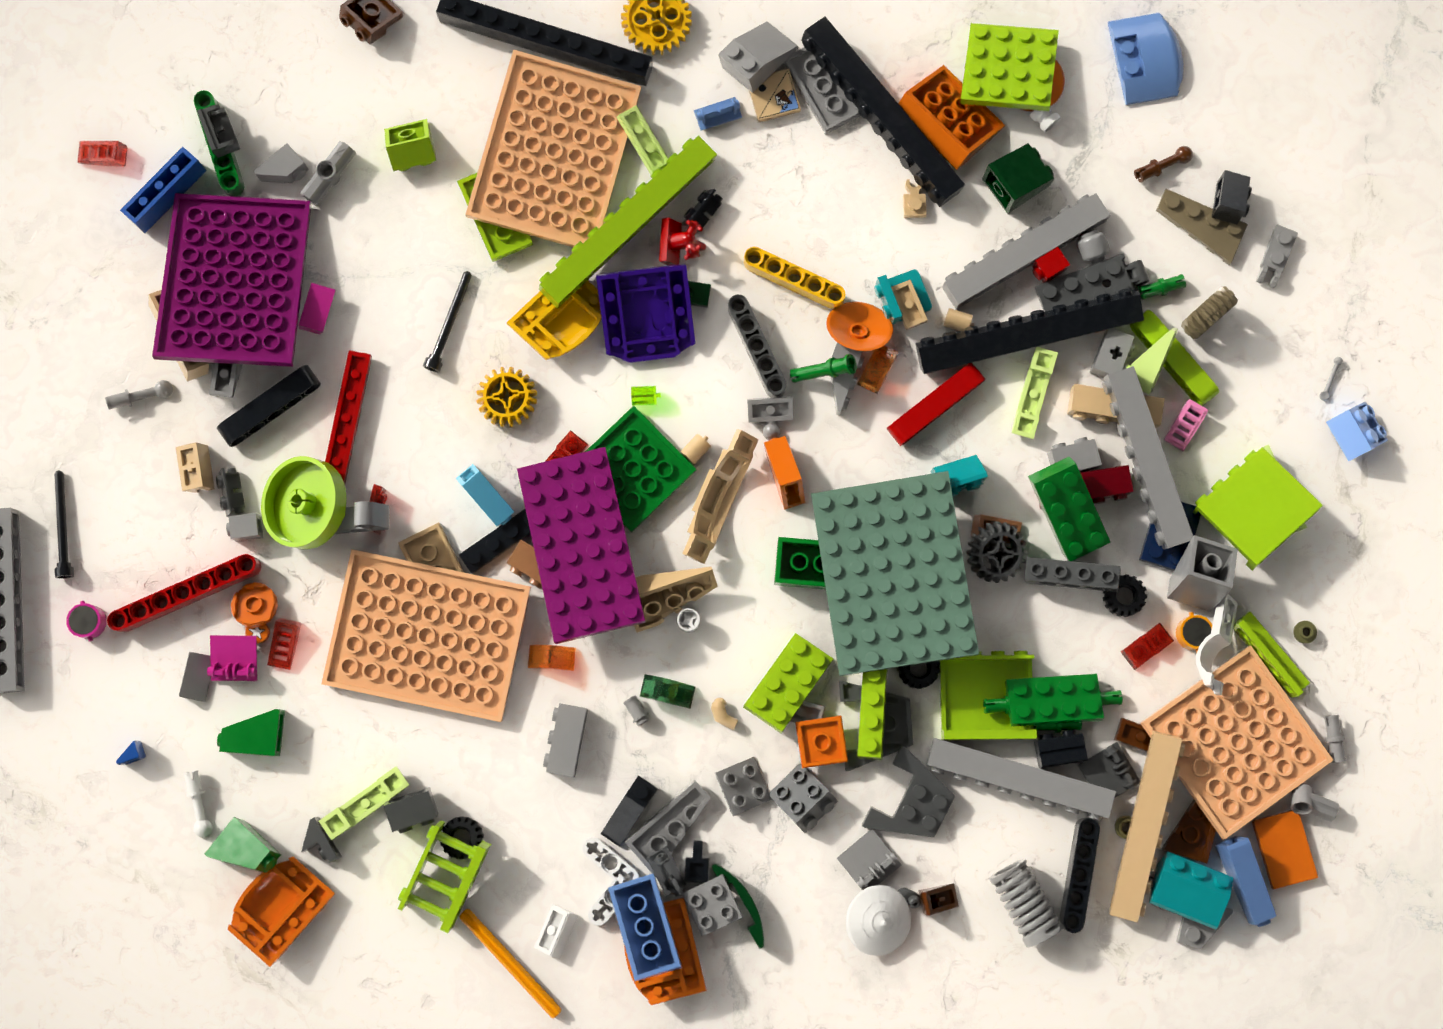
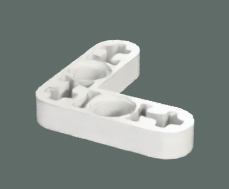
M591 837L583 843L582 850L584 855L614 879L588 912L590 922L600 926L605 924L615 912L613 903L607 898L608 888L624 883L625 877L621 873L616 877L614 873L620 869L622 863L626 866L623 869L625 873H634L633 879L639 878V873L603 841L596 837ZM589 842L591 844L597 842L599 844L597 849L600 852H603L604 848L608 851V853L602 856L600 862L596 860L599 857L596 852L588 853L589 847L587 844ZM608 856H613L617 859L618 863L615 869L610 870L605 867L604 860ZM603 899L608 906L613 907V910L610 912L607 908L603 913L604 920L599 918L596 921L593 910L599 911L604 904H601L600 901Z

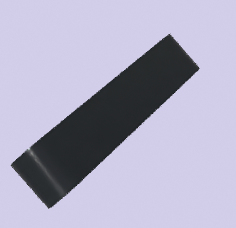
M304 365L222 421L217 426V430L228 446L234 447L320 387L321 383L310 367Z
M1092 818L1079 819L1074 828L1059 923L1063 925V929L1071 933L1080 932L1085 924L1100 834V826ZM1086 822L1092 825V832L1088 835H1085L1082 831V827ZM1083 845L1088 848V855L1085 858H1081L1078 854L1079 848ZM1079 868L1083 869L1085 873L1081 881H1077L1074 876L1075 871ZM1074 892H1078L1081 896L1080 902L1076 905H1073L1071 902V895ZM1074 915L1077 923L1074 927L1069 928L1067 926V918Z

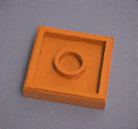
M841 716L795 722L802 768L848 762Z

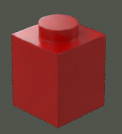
M1056 247L1035 260L1032 265V272L1037 280L1045 283L1065 272L1070 264L1059 247Z

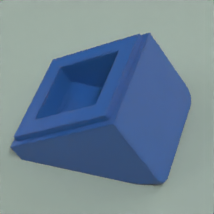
M133 741L116 760L117 765H128L144 759L146 755L142 742Z

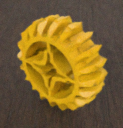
M501 367L500 374H497L494 369L492 370V378L489 375L484 376L488 381L487 383H479L480 387L484 389L477 390L476 392L477 395L481 396V398L476 400L477 404L482 405L479 411L481 413L486 412L484 415L486 420L492 417L491 423L493 425L498 420H500L501 427L505 426L506 421H508L510 427H513L514 420L520 425L522 424L520 417L523 416L525 419H529L526 411H535L530 406V404H537V399L532 398L537 395V391L530 390L535 384L533 381L528 382L530 379L529 375L526 374L522 377L523 372L520 369L515 374L513 367L509 368L508 373H506L504 367ZM508 381L520 384L524 391L510 389ZM500 383V390L490 396L492 389ZM506 390L510 394L508 405L504 400ZM524 398L521 407L513 412L514 404ZM490 403L503 405L506 414L493 410L490 407Z

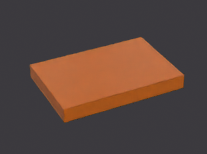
M1290 810L1252 820L1271 889H1278L1318 878L1299 814Z

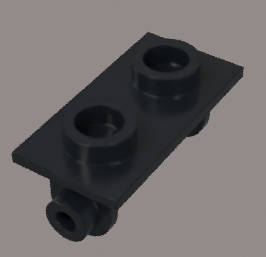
M715 189L704 190L698 196L696 206L694 208L691 207L684 214L685 220L682 222V225H688L686 221L693 220L697 221L703 228L710 220L704 213L707 212L710 216H713L722 205L721 201L723 198L718 194L713 195L716 191Z

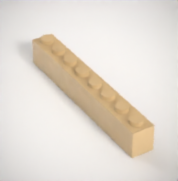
M1152 731L1109 908V914L1134 922H1138L1139 916L1144 917L1146 903H1143L1145 894L1150 893L1152 881L1148 879L1150 871L1154 872L1157 864V858L1154 857L1156 848L1160 849L1163 839L1160 829L1161 825L1166 826L1169 812H1165L1167 802H1172L1174 789L1170 788L1172 780H1177L1180 769V767L1176 766L1178 757L1182 758L1185 750V744L1182 743L1181 737Z

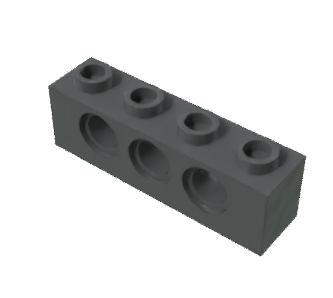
M1027 557L1024 580L1029 584L1119 593L1121 567Z

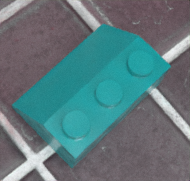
M1167 851L1156 865L1149 903L1217 929L1231 897L1234 877Z

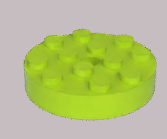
M293 457L280 464L267 480L261 499L262 520L269 535L284 546L298 549H313L326 543L336 533L345 517L347 495L343 479L331 464L312 457Z

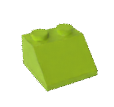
M427 119L384 129L386 150L393 171H406L413 166H427L436 161L435 148Z

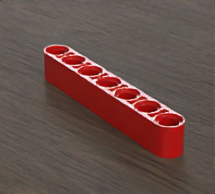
M240 555L112 611L107 618V624L116 631H131L256 576L261 571V562L252 555ZM252 560L253 567L249 571H245L244 564L246 561ZM230 569L232 572L230 579L224 580L223 573ZM209 578L210 586L203 590L202 582ZM184 588H188L189 595L182 599L181 591ZM166 597L168 603L166 607L161 608L160 600ZM145 606L146 614L140 618L138 614L139 609ZM123 615L125 618V622L121 627H119L117 625V620L120 616Z

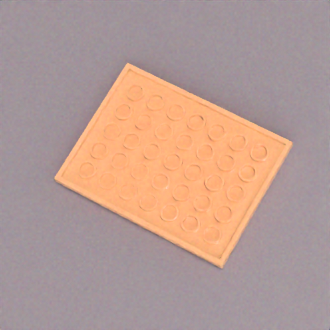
M513 49L465 214L466 217L570 247H574L580 241L584 243L589 238L587 235L596 226L600 228L604 224L603 220L607 213L628 138L617 116L637 105L641 86Z
M351 549L321 684L502 722L531 587Z

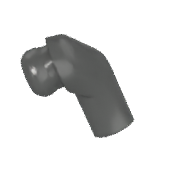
M905 887L897 890L903 895L911 908L915 909L921 905V899L917 892Z

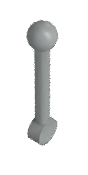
M1341 357L1334 359V367L1326 387L1319 395L1321 400H1327L1330 396L1328 393L1339 365L1343 363Z

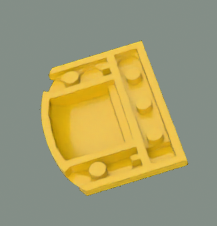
M586 281L558 309L539 291L507 322V325L545 360L564 355L582 344L599 325L602 317L598 289L589 281Z

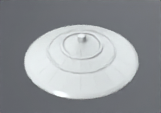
M875 885L862 890L852 900L846 914V930L850 941L858 950L872 956L886 955L896 950L906 939L911 926V911L908 902L899 891L885 885Z

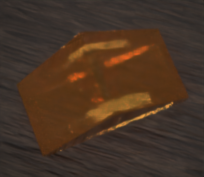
M530 645L528 668L574 671L576 648L556 645Z

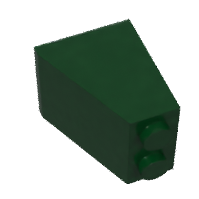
M1029 143L990 163L982 178L1007 214L1049 187L1054 180L1051 168L1048 165H1044L1038 150L1034 147L1032 148Z

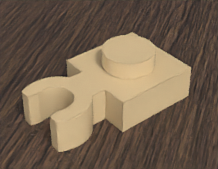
M907 179L905 183V189L909 194H903L904 218H926V194H919L922 186L911 187L910 179Z

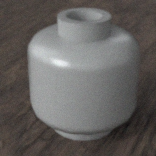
M1095 229L1080 235L1081 239L1078 240L1077 246L1084 261H1092V264L1105 260L1104 255L1110 251L1105 234Z

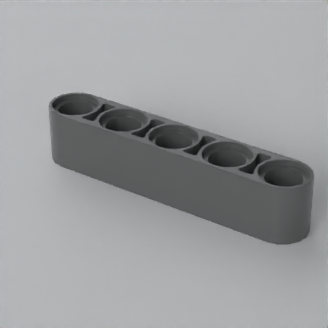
M740 294L733 295L728 302V312L765 392L771 398L782 397L785 393L786 381L745 296ZM735 303H741L744 309L735 311L732 306ZM748 322L754 328L751 331H745L741 327L742 324ZM759 342L763 348L760 351H754L751 345ZM768 362L773 368L770 371H764L760 368V365ZM778 382L782 388L779 391H773L770 388V384Z

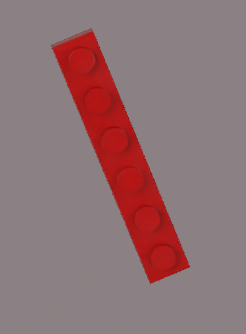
M350 350L348 351L325 462L331 464L339 472L344 484L347 479L372 360L371 354Z

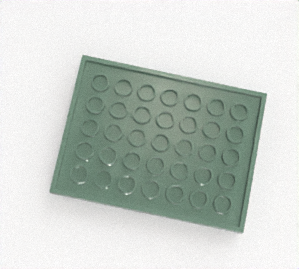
M948 471L811 493L839 676L979 655Z

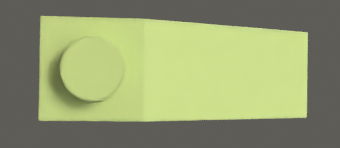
M1175 327L1137 358L1132 365H1127L1126 367L1134 366L1144 393L1150 394L1153 392L1178 332V329Z

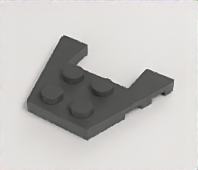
M839 681L840 702L861 701V685ZM886 692L882 757L899 751L901 745L906 747L913 745L910 698ZM858 749L847 750L848 762H845V771H851L875 760L859 759L857 756Z
M901 745L893 765L913 774V777L893 816L871 806L862 823V827L935 837L955 795L906 746Z

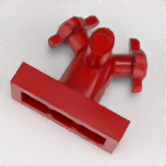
M669 217L662 218L659 262L668 266L679 265L680 250L683 249L687 252L684 256L685 260L700 257L699 251L706 249L705 243L695 239L697 230L703 231L701 225L697 221L687 220L686 223L690 226L687 232H681L682 223Z

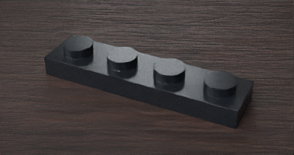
M526 509L459 554L471 574H474L531 534Z

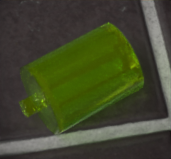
M656 386L631 387L632 406L657 405V397H661V393H656Z

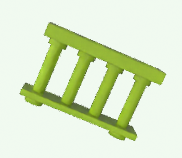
M441 820L435 826L432 825L427 833L426 838L429 841L408 887H404L398 897V900L401 901L398 909L402 911L408 903H411L439 917L440 921L443 922L440 930L449 933L457 921L491 844L482 841L478 846L474 845L472 847L441 832L445 824ZM437 840L469 855L468 858L471 859L469 866H464L463 868L432 853ZM427 861L459 876V879L462 880L459 888H452L423 874L422 872ZM420 882L450 897L449 900L452 901L450 908L443 909L414 895L413 892L417 883Z

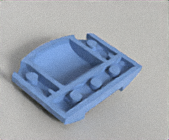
M1160 13L1108 21L1107 24L1125 105L1176 97L1180 91L1178 89L1183 79V57L1177 36Z

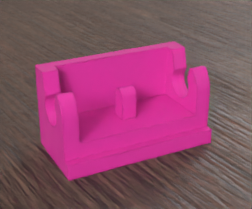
M311 283L299 322L300 330L320 335L323 333L336 290Z

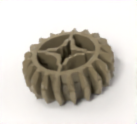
M1226 286L1221 287L1182 322L1181 327L1192 339H1198L1237 304V297Z

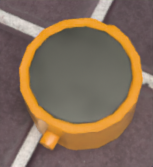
M1190 612L1189 617L1184 618L1177 625L1176 638L1178 643L1185 649L1196 650L1197 653L1200 644L1211 634L1212 623L1206 617L1194 615V612Z

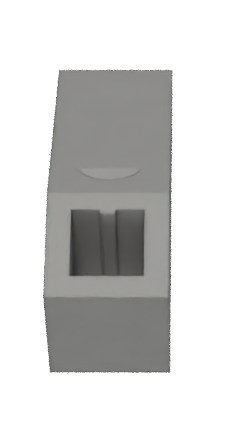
M837 342L832 357L838 359L843 358L846 354H852L856 359L857 368L861 369L865 359L861 355L862 351L849 349ZM844 373L839 374L836 378L831 377L836 415L840 416L841 410H847L850 398L846 397L849 389L854 390L858 379L854 374Z

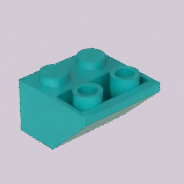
M977 455L943 464L931 470V474L949 472L953 497L958 495V492H961L963 489H967V492L979 489L988 477Z

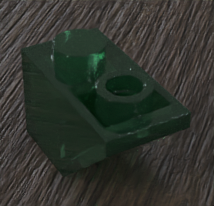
M645 674L639 697L691 709L696 686Z

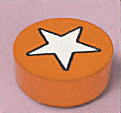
M267 624L256 628L246 627L245 635L257 636V644H261L269 638L270 629Z

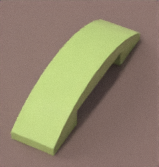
M1040 347L1035 348L1019 399L1012 434L1034 439L1040 411L1058 352Z
M395 766L378 778L375 783L319 820V823L330 839L333 840L374 813L385 802L393 799L406 789L409 783L398 767Z

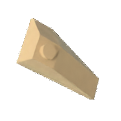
M712 567L636 577L646 621L645 623L634 625L636 632L638 633L660 625L665 621L664 618L671 613L680 612L683 605L690 601L698 600L718 587Z

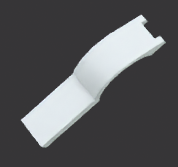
M1229 594L1216 605L1211 634L1200 644L1196 654V665L1204 685L1211 688L1216 696L1222 695L1224 684L1214 678L1211 670L1212 663L1217 653L1231 644L1238 603Z

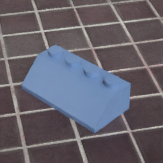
M650 874L609 887L608 890L634 980L638 981L682 968L656 876Z

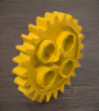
M627 0L629 5H623V11L625 12L621 13V19L624 20L621 22V26L626 28L624 36H629V43L635 42V49L643 46V53L651 49L652 55L655 54L656 50H659L660 54L663 55L665 48L671 53L672 45L679 48L678 40L685 42L686 36L684 34H690L688 26H692V20L689 19L692 17L691 11H687L689 3H684L685 0ZM656 2L659 6L652 8L649 4ZM671 14L677 16L674 20H669L666 17ZM644 19L646 23L639 25L636 21ZM657 31H661L664 33V35L661 37L654 36V33Z

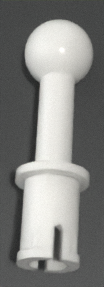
M194 770L191 771L193 779H191L189 772L183 773L187 787L186 797L192 798L197 821L194 824V833L198 837L205 838L211 834L213 826L205 817L201 794L205 793V790H202L199 771Z

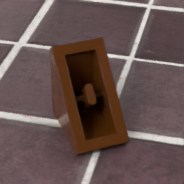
M954 883L918 890L923 914L926 916L959 907Z

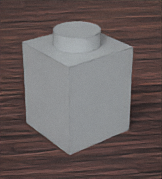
M249 513L228 516L229 523H226V531L232 540L238 542L264 538L261 515Z

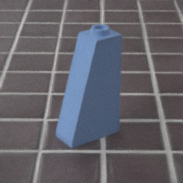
M1234 836L1215 844L1214 846L1227 875L1234 877L1232 887L1248 923L1258 927L1270 924V919L1276 917V913L1249 838Z

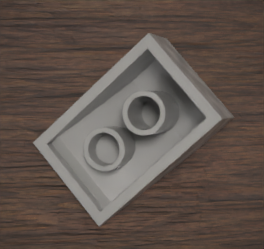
M766 21L733 39L718 56L722 68L753 93L799 47Z

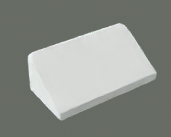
M552 904L534 948L550 957L560 959L578 915Z

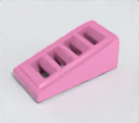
M1191 399L1187 400L1164 440L1184 451L1209 410ZM1188 409L1196 413L1198 417L1188 412ZM1183 417H1186L1187 419L1193 421L1194 424L1191 425L1190 423L1186 422L1185 420H1183ZM1178 425L1188 429L1189 433L1179 429ZM1173 433H1177L1178 435L1185 438V440H1179L1178 438L1173 436Z

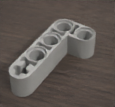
M367 501L355 502L353 507H346L345 517L335 534L389 529V505Z

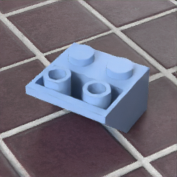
M1366 401L1326 422L1348 461L1388 441L1384 427L1379 425L1373 408L1367 405Z

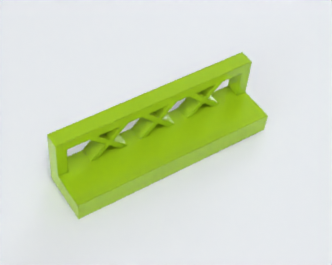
M1247 612L1234 623L1233 630L1247 646L1251 645L1290 698L1300 696L1303 693L1302 689L1310 684V682L1252 612Z

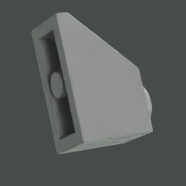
M286 143L253 170V172L260 181L293 183L295 180L302 179L309 169L290 145Z

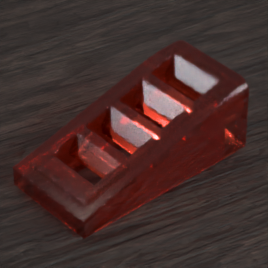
M79 141L77 163L116 167L126 166L127 145L122 142ZM89 147L91 148L90 158H88Z
M282 618L275 621L268 666L287 670L291 669L301 622ZM282 627L292 629V633L282 631ZM280 636H281V637L290 638L291 640H290V642H288V641H283V640H279V639H280ZM278 646L287 647V648H289V650H288V651L279 650V649H277V647H278ZM275 655L285 656L287 661L276 659Z

